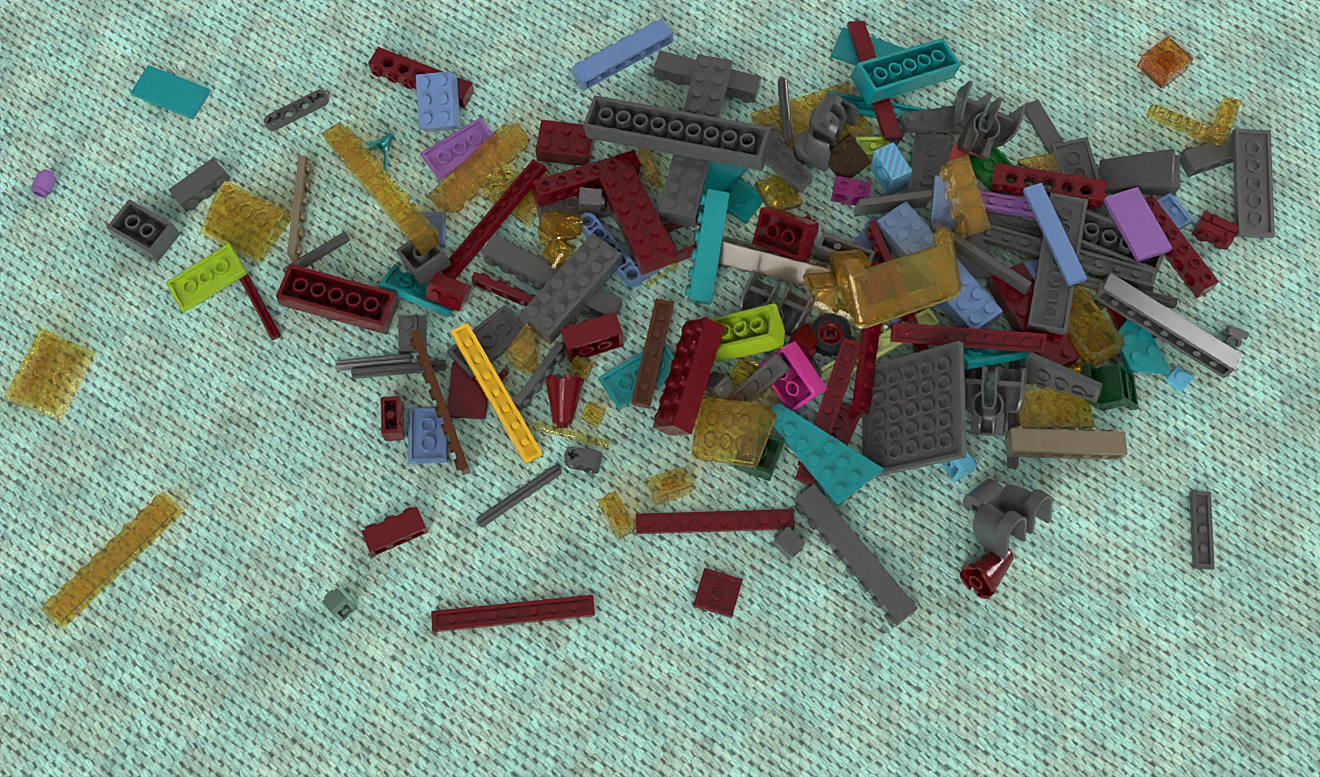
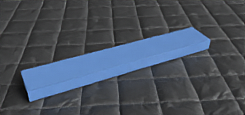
M1042 183L1024 188V195L1067 286L1086 281V274Z

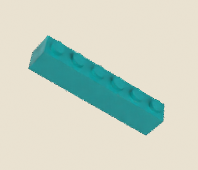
M707 189L705 194L702 193L700 205H703L702 212H699L697 217V223H700L699 230H696L694 235V241H697L696 248H693L691 253V259L694 260L693 267L690 266L688 271V277L691 278L690 285H686L685 296H688L687 301L706 305L712 303L730 194L728 192Z

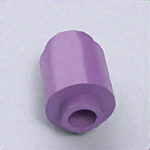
M46 169L38 171L31 186V192L36 196L46 198L56 181L54 173Z

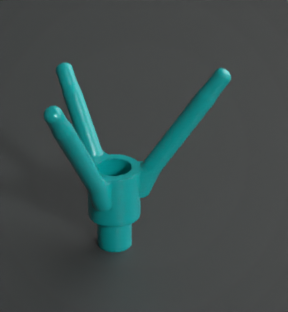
M391 133L382 136L379 140L366 142V146H373L358 154L361 157L376 148L384 151L383 179L387 178L389 145L394 138Z

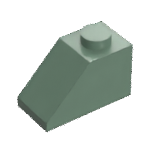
M338 588L329 591L322 601L341 623L357 609Z

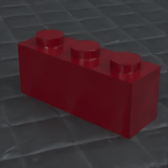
M409 507L403 510L401 514L388 516L383 522L378 524L372 523L361 531L372 556L429 533L418 507Z

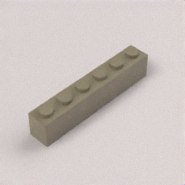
M726 236L723 237L718 261L724 267H737L743 272L754 270L759 276H771L775 280L790 281L796 286H809L816 291H825L832 265L814 259L799 261L753 243Z
M1015 426L1005 434L1007 457L1121 460L1128 454L1125 432H1118L1116 429L1080 431L1079 428L1061 430L1058 427L1050 429L1032 427L1030 429H1023L1021 426Z

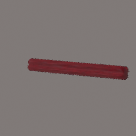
M246 274L240 278V281L271 340H276L281 334L249 274Z

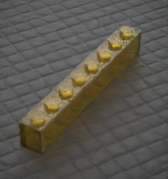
M164 491L156 495L152 503L142 509L131 523L126 524L116 537L110 539L107 546L101 552L96 553L85 567L80 568L72 580L63 584L60 591L55 596L50 597L41 610L56 625L64 629L185 511Z

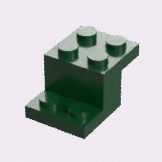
M1089 363L1081 365L1082 372L1080 374L1103 384L1099 399L1096 402L1084 399L1087 403L1101 411L1125 406L1129 410L1139 409L1133 372L1120 363L1095 368Z

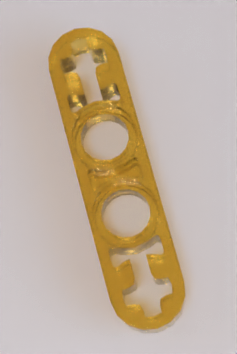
M1151 105L1146 114L1148 119L1165 126L1169 125L1172 129L1181 133H1188L1189 136L1203 142H1212L1216 135V131L1212 127L1159 105Z

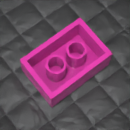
M796 341L784 346L775 353L779 354L790 368L787 373L772 385V388L786 408L794 412L827 390V387ZM773 354L771 357H769V358L766 359L764 362H762L760 365H758L759 369H760L767 361H769L775 354Z

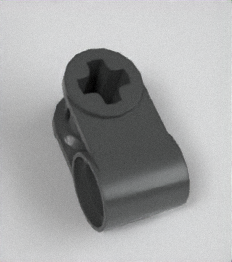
M575 446L566 449L564 457L565 465L568 468L587 473L592 471L593 474L599 473L603 456L602 452ZM572 455L576 456L574 460H570V458H572Z

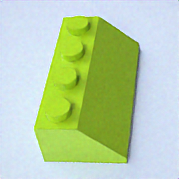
M775 303L711 319L725 326L715 356L717 362L783 348L785 330Z

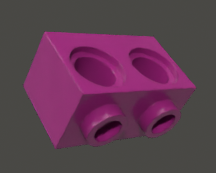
M836 176L831 201L856 206L859 199L869 198L872 183Z

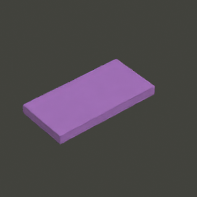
M478 118L420 153V156L436 178L441 181L498 147L500 143L483 120Z
M1138 187L1104 198L1108 211L1137 262L1172 250V246Z

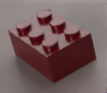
M541 120L535 150L537 161L577 166L589 164L592 159L595 139L587 138L583 124Z
M772 206L762 207L752 243L799 261L810 259L819 223Z
M615 312L604 313L598 318L585 319L582 323L576 325L569 324L560 329L569 363L623 347V332Z

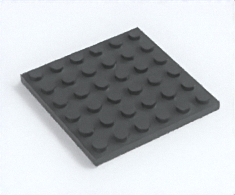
M956 341L876 364L869 414H862V455L884 468V471L876 477L967 458L963 343Z

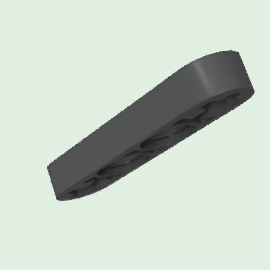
M316 90L268 114L264 118L266 128L270 131H276L326 106L329 102L327 92ZM309 104L307 109H300L301 105ZM293 112L291 117H284L285 113ZM270 121H275V124L272 125Z

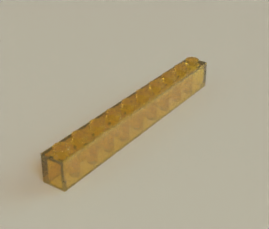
M338 122L322 133L330 148L421 255L440 244L438 239L439 232L436 227L429 225V220L424 214L420 215L416 204L409 202L410 199L407 194L399 190L400 187L395 180H390L391 177L388 172L380 168L381 165L376 158H371L372 155L366 147H362L363 145L357 136L353 137V133L348 126L344 127L341 122Z

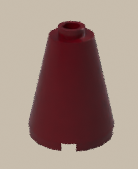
M557 375L546 376L552 423L556 424L557 428H568V425H571L584 385L582 377L563 375V377H557Z
M1008 548V557L1002 559L992 551H989L961 567L962 571L960 572L963 584L969 590L971 588L978 592L976 596L983 599L990 598L1014 560L1013 553Z

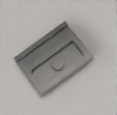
M426 315L398 317L400 354L418 352L417 349L413 350L410 339L413 338L411 332L417 329L427 351Z

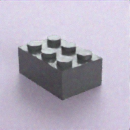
M130 199L106 227L114 238L157 263L180 235L172 223Z

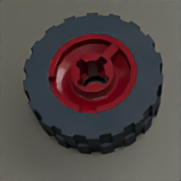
M824 314V316H819L817 320L813 321L811 329L818 340L815 347L818 354L829 357L837 356L843 338L851 340V327L841 316Z

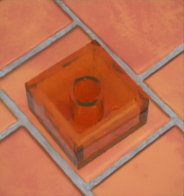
M1166 36L1143 54L1137 67L1157 86L1164 89L1187 71L1193 58L1169 36Z

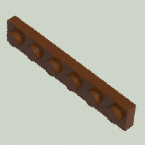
M655 299L631 405L648 409L651 407L674 307V302Z

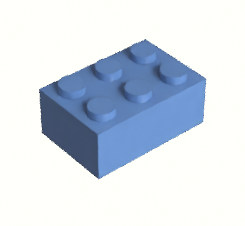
M451 71L416 75L419 129L425 132L461 129L457 75Z

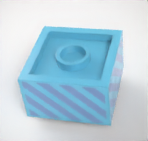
M893 142L874 151L870 170L886 195H893L906 189L912 168L908 166L899 152V147Z

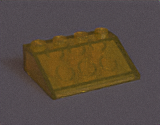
M225 180L213 198L200 233L223 245L230 243L235 251L262 264L291 222V218L287 210Z
M40 328L3 400L21 408L62 421L96 353Z
M703 397L694 426L691 457L699 460L757 468L777 415L766 404Z

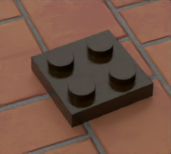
M851 133L830 148L831 156L828 166L836 176L852 179L872 163Z

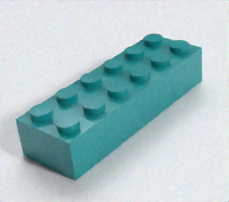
M941 38L857 63L850 77L868 105L952 79L961 64L945 39Z

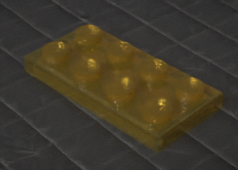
M1026 390L1023 407L1019 413H1015L1017 426H1021L1023 429H1030L1032 427H1041L1042 429L1054 427L1061 429H1084L1094 426L1091 405L1084 399L1074 397L1070 392L1066 391L1059 393L1055 392V390Z

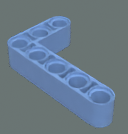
M586 212L580 216V229L586 238L592 233L596 236H603L600 239L622 254V262L625 264L621 265L615 273L628 287L632 288L640 285L663 269L660 268L641 275L636 263L625 253L595 215ZM634 275L636 276V278L631 279L628 278V276Z

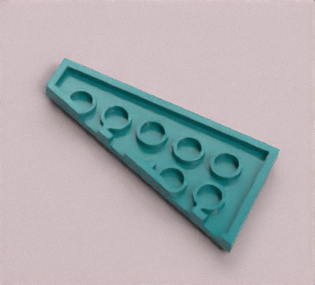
M780 403L764 414V418L782 439H785L786 445L836 506L840 505L884 471V468Z

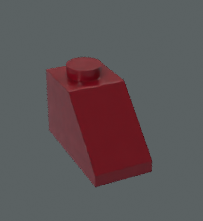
M805 323L790 338L788 344L796 341L807 359H813L817 352L815 347L818 340L810 325Z

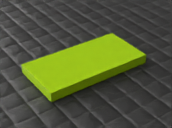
M228 243L173 277L166 284L180 310L184 313L248 273L233 246Z

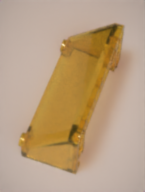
M948 226L938 229L934 233L933 241L935 246L866 269L861 261L855 258L840 262L835 283L855 326L861 329L868 328L954 299L959 295L961 282L953 235Z

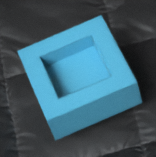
M1178 365L1165 381L1179 392H1182L1194 377Z

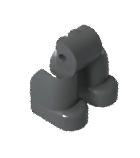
M968 81L957 91L954 100L953 123L955 129L961 132L957 149L977 159L986 161L989 158L992 146L1000 147L1016 135L1026 106L1022 105L1013 113L1005 115L999 112L1003 99L1001 97L997 98L990 105L989 102L992 97L990 92L977 101L968 98L973 83ZM984 114H986V115H985V118H986V121H987L986 127H985V129H982V128H981L982 117H983Z
M826 94L820 105L811 112L809 120L810 129L808 132H803L795 138L793 152L796 158L826 172L831 156L830 148L840 140L845 123L850 126L854 125L858 111L857 107L836 94Z
M752 270L741 295L740 310L745 311L772 304L781 289L780 282L776 281L774 287L765 284L758 279L756 271ZM787 286L778 307L785 335L792 337L803 326L815 304L814 294L811 293L809 299L805 300L796 296L792 292L791 286Z
M983 366L972 369L964 367L965 410H973L971 434L1003 437L1006 427V413H1019L1023 407L1028 381V369H1006L996 366L994 403L990 407L985 406L989 367Z
M987 479L964 497L963 505L975 512L973 530L980 544L1000 558L1006 559L1008 557L1010 534L1020 541H1024L1026 539V532L1029 534L1034 532L1036 517L1045 523L1051 521L1053 497L1040 489L1031 492L1017 485L1003 487L997 481Z

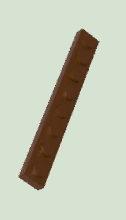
M418 329L411 332L413 338L410 339L413 350H418L419 355L416 358L419 366H424L425 372L422 375L425 383H430L431 389L428 392L431 400H436L438 406L434 408L438 418L442 417L444 424H441L444 435H449L450 441L447 442L451 453L455 452L457 459L453 460L457 471L461 470L463 475L471 473L422 337Z

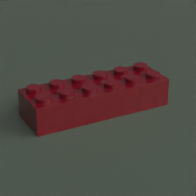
M632 165L600 177L602 193L641 275L676 263L675 249L634 166Z
M1022 262L1010 269L1031 281L1029 291L1025 295L995 275L990 276L986 286L997 305L1003 310L1002 313L1012 330L1046 333L1045 353H1034L1066 368L1075 365L1080 355L1067 334L1060 335L1027 328L1035 281L1024 263Z
M289 264L276 294V298L281 306L386 335L399 304L396 292Z
M707 317L685 321L681 329L680 340L676 345L675 357L670 365L669 376L665 380V389L660 397V405L654 416L652 428L671 436L690 435L693 433L725 326Z

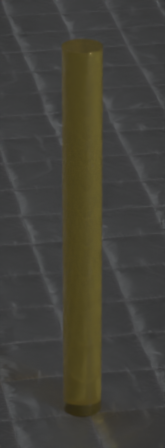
M535 422L533 430L608 448L610 443L609 440Z

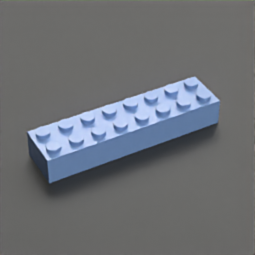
M907 201L877 220V225L885 244L957 327L987 329L999 320L1003 310Z

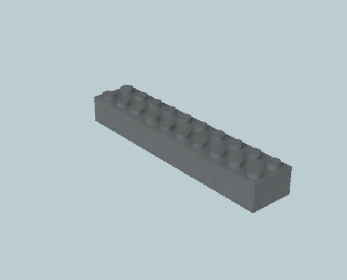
M697 54L684 112L721 118L732 74L733 60ZM673 154L659 209L660 221L696 227L701 206L700 199L702 193H704L711 161Z
M596 95L593 97L583 124L586 136L590 139L763 171L772 142L771 127Z

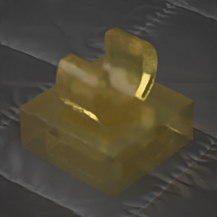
M578 355L573 359L569 372L574 376L582 377L585 382L590 375L594 363L590 364L586 361V357Z
M589 401L585 405L581 419L598 428L603 420L606 408L601 409L597 406L598 403Z

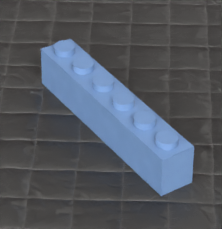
M662 19L654 21L649 26L637 30L634 34L622 38L619 42L607 46L599 53L592 54L586 60L577 62L572 67L573 76L585 91L673 43V33Z

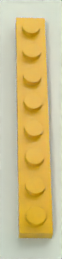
M466 323L451 330L450 334L524 464L526 465L543 455L542 451L469 324Z

